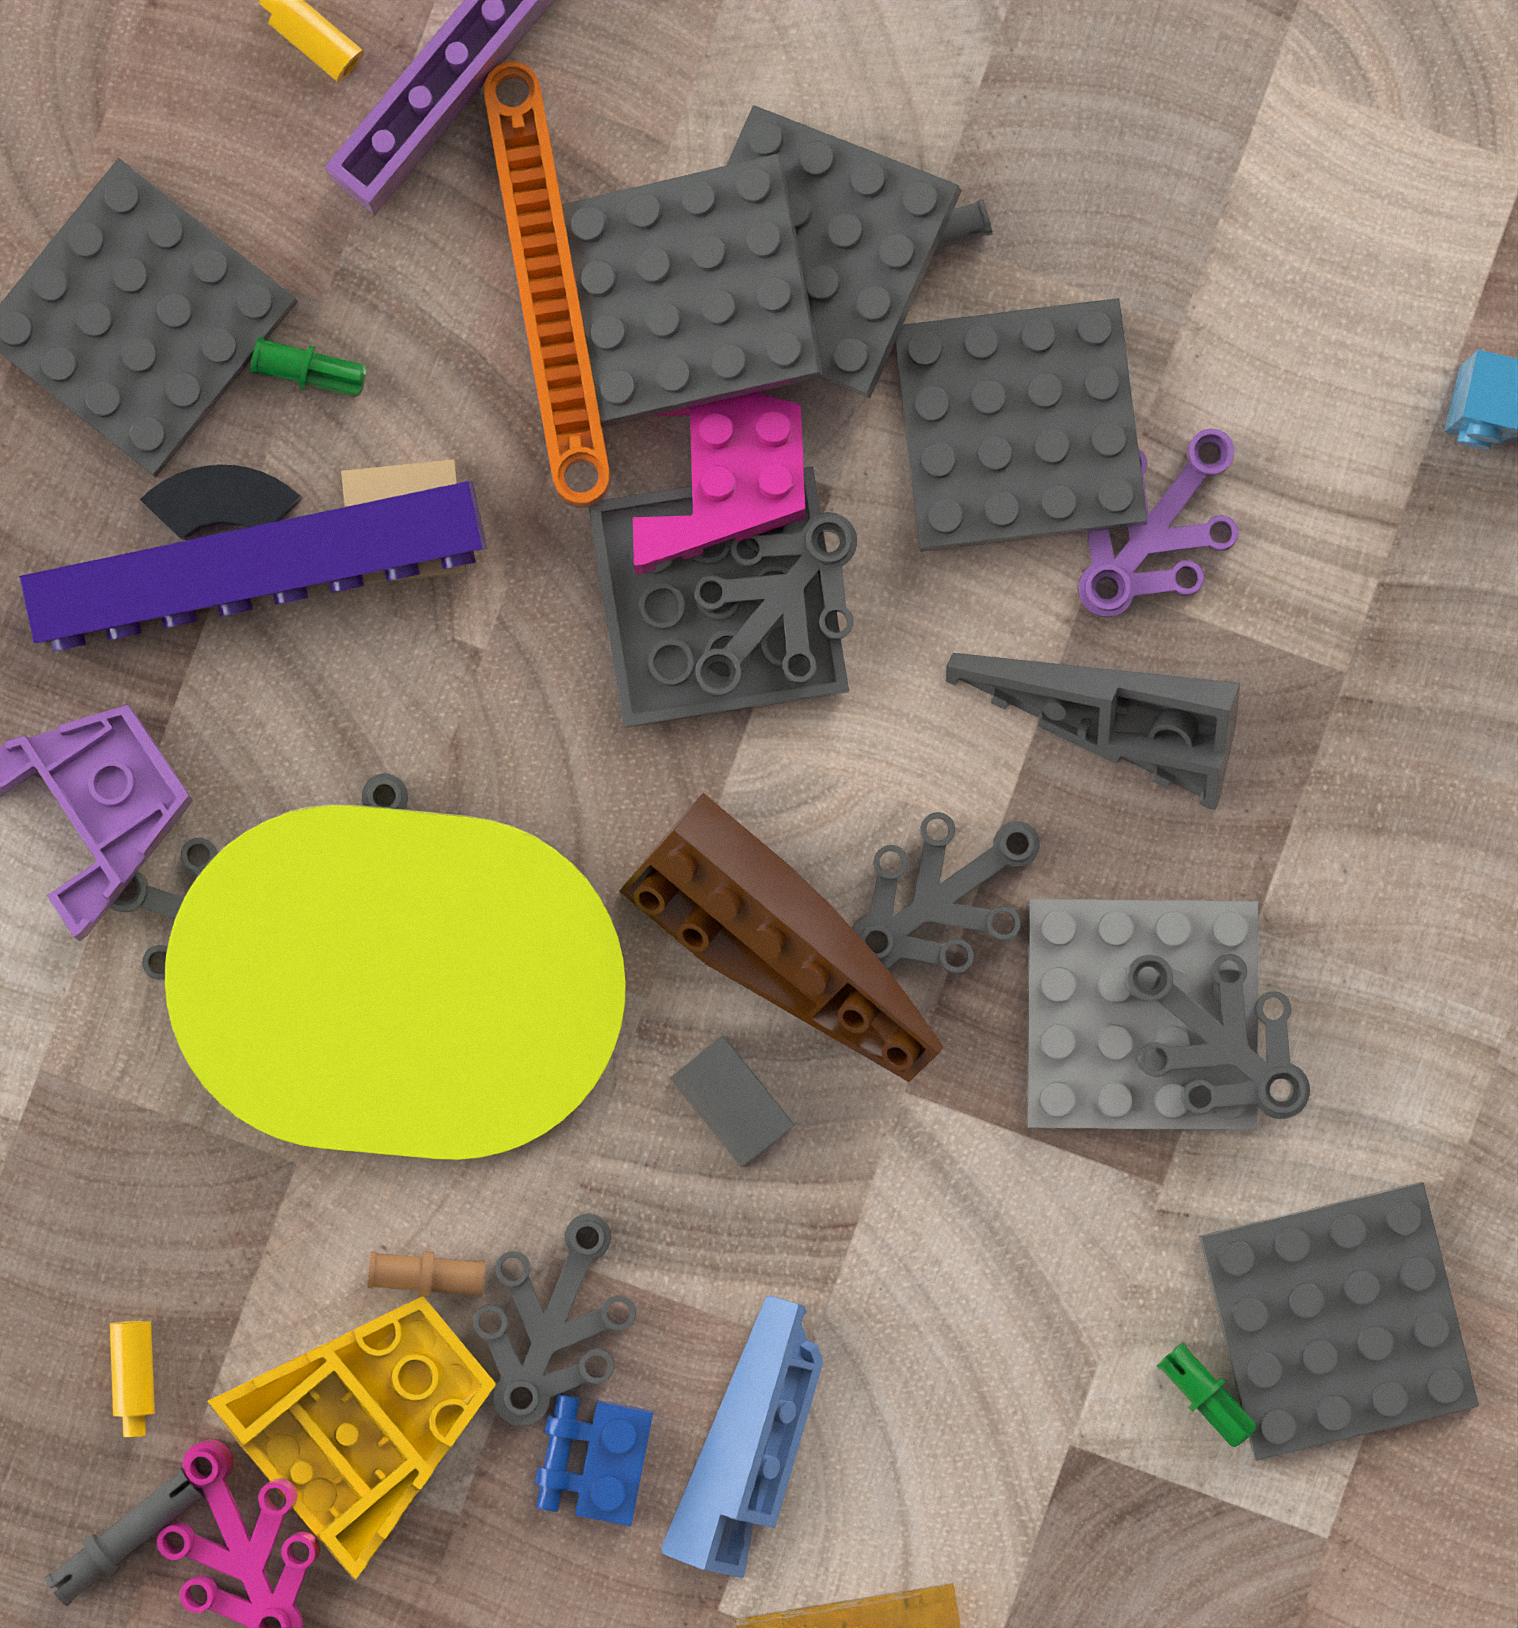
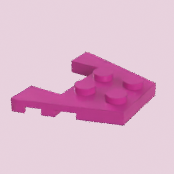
M755 392L650 416H690L693 514L690 516L633 518L635 574H645L654 571L657 564L681 556L685 560L703 554L704 548L733 538L737 542L805 518L801 404Z

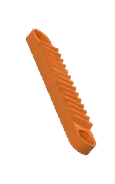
M505 62L497 65L488 73L484 82V97L552 479L558 496L565 503L576 508H588L598 504L606 496L610 488V470L543 97L537 75L529 66L520 62ZM508 79H519L529 88L527 99L516 107L503 105L497 98L499 86ZM579 462H586L592 465L598 472L596 485L584 493L571 490L565 482V475L568 469Z

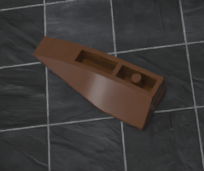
M702 793L619 890L621 894L707 966L907 1082H910L943 1048V1045L908 995L874 952L840 914L789 864L705 793Z

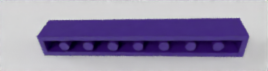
M465 481L19 576L33 642L35 644L50 641L52 651L55 652L86 645L84 634L106 630L108 640L141 634L140 622L162 618L164 628L197 622L195 611L217 606L219 617L253 610L251 599L273 594L275 605L309 598L307 587L329 583L331 593L365 586L362 575L385 571L386 580L392 581L420 575L418 563L440 559L442 569L476 563L475 551L488 548L474 483Z

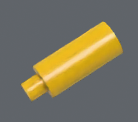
M258 1L264 9L272 14L268 24L336 82L343 81L360 62L364 51L306 1Z
M152 1321L110 1323L113 1416H122L123 1437L146 1436V1415L155 1414Z

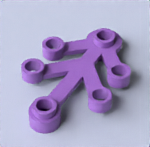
M1205 429L1193 437L1187 448L1189 463L1150 514L1143 476L1147 470L1148 463L1145 454L1139 449L1148 520L1147 525L1127 527L1129 541L1115 559L1109 529L1087 532L1092 565L1083 572L1079 580L1078 593L1082 604L1088 611L1100 617H1113L1124 612L1130 606L1134 596L1172 591L1180 596H1190L1201 588L1204 582V573L1197 563L1189 560L1177 563L1171 570L1143 573L1133 572L1147 554L1206 546L1214 551H1225L1236 542L1238 527L1231 518L1223 515L1215 516L1203 524L1168 528L1206 476L1219 475L1231 464L1234 457V445L1226 433L1218 429ZM1206 444L1215 446L1219 451L1218 462L1214 464L1204 463L1199 457L1200 447ZM1217 523L1226 525L1230 530L1229 541L1223 544L1213 541L1210 536L1211 526ZM1188 568L1195 573L1196 584L1194 587L1186 589L1177 584L1176 573L1179 569ZM1102 579L1112 580L1117 587L1116 596L1112 599L1101 598L1096 592L1097 582Z

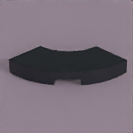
M218 464L196 467L177 473L150 489L139 500L180 539L185 540L200 528L221 523L248 528L281 521L302 497L287 484L262 471L237 465Z

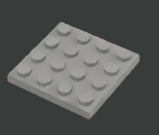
M1028 899L1027 1127L1257 1130L1256 1104L1214 1107L1205 1114H1196L1188 1111L1181 1101L1182 1089L1191 1080H1206L1213 1086L1251 1081L1234 1065L1173 1069L1159 1077L1146 1075L1140 1070L1137 1063V1055L1139 1050L1147 1043L1160 1042L1167 1047L1208 1043L1157 1000L1143 1001L1133 996L1127 988L1125 976L1127 968L1136 958L1145 955L1159 956L1170 965L1173 972V984L1222 1024L1219 986L1212 979L1211 967L1213 962L1222 955L1233 954L1239 956L1247 966V977L1243 983L1248 1047L1258 1055V1018L1255 1014V1003L1258 999V901ZM1230 960L1223 962L1219 967L1221 979L1227 983L1234 982L1239 976L1238 965ZM1151 967L1141 969L1138 974V983L1144 989H1153L1159 981L1158 973ZM1153 1048L1146 1053L1145 1063L1149 1069L1156 1071L1164 1066L1166 1057L1162 1050ZM1201 1085L1195 1086L1189 1093L1190 1103L1196 1108L1204 1107L1210 1098L1208 1090Z

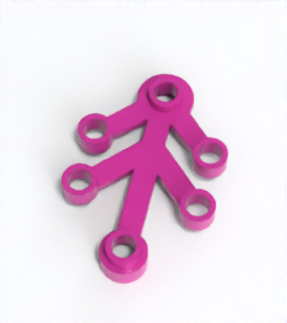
M207 1439L197 1443L186 1452L182 1468L188 1481L195 1487L203 1489L227 1547L195 1534L193 1529L186 1523L174 1522L159 1533L157 1537L158 1550L167 1559L178 1560L185 1556L242 1580L250 1600L218 1589L216 1582L209 1576L197 1575L185 1582L181 1587L180 1601L183 1607L192 1613H201L208 1609L245 1625L246 1628H265L264 1621L267 1616L277 1618L281 1628H303V1617L295 1602L308 1567L319 1557L320 1544L317 1538L308 1532H298L284 1542L281 1555L286 1565L274 1591L265 1572L284 1517L296 1504V1488L286 1479H275L260 1490L258 1501L262 1510L250 1538L226 1482L233 1469V1457L230 1450L225 1444L214 1439ZM198 1457H205L211 1462L212 1473L210 1476H204L198 1472L196 1468ZM272 1488L281 1489L285 1493L286 1504L284 1507H277L271 1502L269 1495ZM174 1531L182 1535L184 1539L183 1550H175L171 1547L168 1540L170 1532ZM295 1541H301L307 1545L309 1549L307 1560H300L294 1555L292 1548ZM193 1585H200L206 1590V1603H198L193 1599L191 1594Z

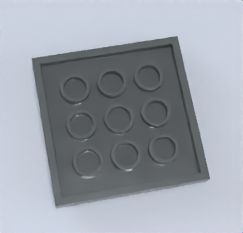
M753 105L727 165L777 153L781 157L823 375L820 379L871 398L962 190L955 183Z
M778 153L562 204L602 427L823 377L783 162Z
M118 157L0 303V354L154 477H157L252 359L258 338L262 337L267 340L298 301Z
M1120 298L902 325L895 345L920 552L1147 525L1148 520Z
M813 466L804 468L805 518L758 534L759 536L802 532L805 524L812 517L821 514ZM692 486L604 499L598 504L589 507L624 728L849 693L841 640L826 638L819 629V617L825 609L820 570L804 588L809 651L815 657L817 664L816 672L810 681L803 684H795L787 680L783 674L782 662L787 651L782 615L740 665L741 680L734 691L724 696H713L703 691L697 682L695 670L700 657L709 650L724 649L764 601L726 603L716 611L704 610L696 603L694 598V588L699 579L707 575H715L725 580L786 574L801 556L763 557L762 561L756 566L742 567L731 556V543L733 539L704 548L703 554L685 560L681 556L657 564L654 571L645 574H635L633 518L692 515ZM822 533L817 539V544L822 551L827 552L824 533ZM745 539L737 545L736 550L741 558L749 560L757 556L759 546L755 541ZM707 583L700 590L701 598L707 603H716L721 599L723 593L721 587L715 583ZM832 612L826 616L825 625L829 631L835 633L840 632L837 612ZM795 656L788 663L789 671L798 677L805 676L811 667L809 660L804 656ZM715 663L709 667L707 676L711 682L722 684L728 680L730 671L726 665Z
M1423 1182L1199 1235L1241 1408L1256 1423L1257 1428L1249 1437L1253 1457L1256 1461L1479 1407Z

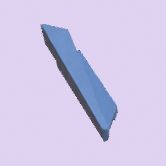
M767 1296L663 1541L661 1550L664 1555L702 1570L743 1578L747 1565L753 1524L771 1528L776 1527L823 1365L818 1345L807 1340L802 1326L803 1317L807 1313L805 1306L775 1296Z

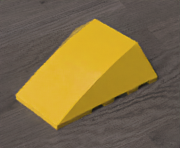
M421 1296L207 1402L269 1482L275 1479H286L294 1485L297 1491V1501L292 1509L322 1545L356 1580L381 1543L399 1521L406 1508L432 1475L434 1469L493 1390L496 1383L429 1302ZM275 1488L286 1501L285 1493L281 1489Z

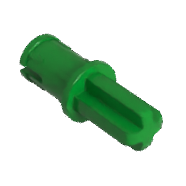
M259 337L256 342L250 367L251 373L254 374L260 373L299 383L300 390L305 391L307 386H312L352 397H358L361 394L366 379V367L363 364L316 353L315 346L310 345L308 350L268 341L262 337Z
M1181 1342L1173 1349V1352L1165 1356L1156 1365L1157 1368L1162 1370L1191 1402L1188 1408L1192 1412L1197 1409L1230 1446L1237 1447L1254 1433L1257 1428L1256 1423L1222 1387L1225 1380L1222 1377L1216 1380L1186 1347L1187 1345Z

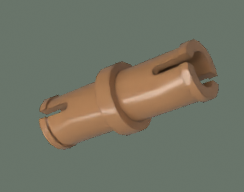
M371 1251L368 1288L419 1291V1297H430L431 1292L469 1294L482 1297L485 1260L469 1261L434 1258V1252L423 1251L422 1257L379 1254Z

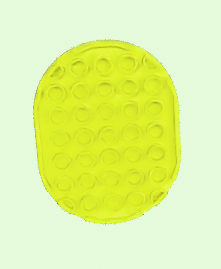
M332 804L293 810L266 820L245 831L227 844L196 878L184 897L175 917L165 960L166 1002L172 1029L180 1050L202 1085L222 1106L255 1129L280 1140L321 1149L461 1160L486 1157L524 1145L545 1134L563 1121L594 1088L606 1069L615 1049L625 1008L626 980L619 939L608 911L588 879L572 862L538 837L517 827L495 820L463 815Z

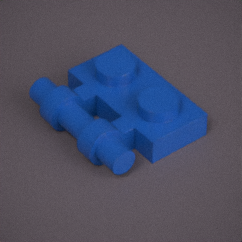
M558 1394L554 1415H547L544 1432L549 1434L544 1466L537 1467L534 1482L540 1486L536 1508L558 1512L562 1490L579 1492L576 1516L631 1526L654 1411L597 1400L593 1422L576 1419L580 1401L579 1397ZM572 1439L589 1441L583 1473L566 1470Z

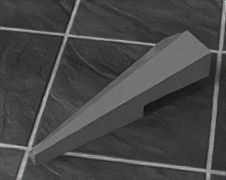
M952 653L946 666V682L955 685L959 680H962L992 695V704L1004 710L1011 704L1038 717L1039 727L1115 764L1121 758L1153 773V782L1165 788L1174 783L1199 795L1200 805L1216 810L1236 729L1240 683Z

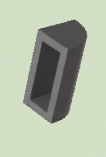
M723 1035L670 1077L740 1167L744 1166L795 1126Z

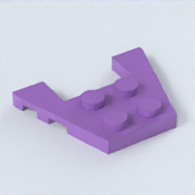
M129 705L58 725L59 729L30 738L21 736L5 741V745L0 746V797L39 772L96 859L94 864L47 895L74 938L78 941L88 936L194 801Z

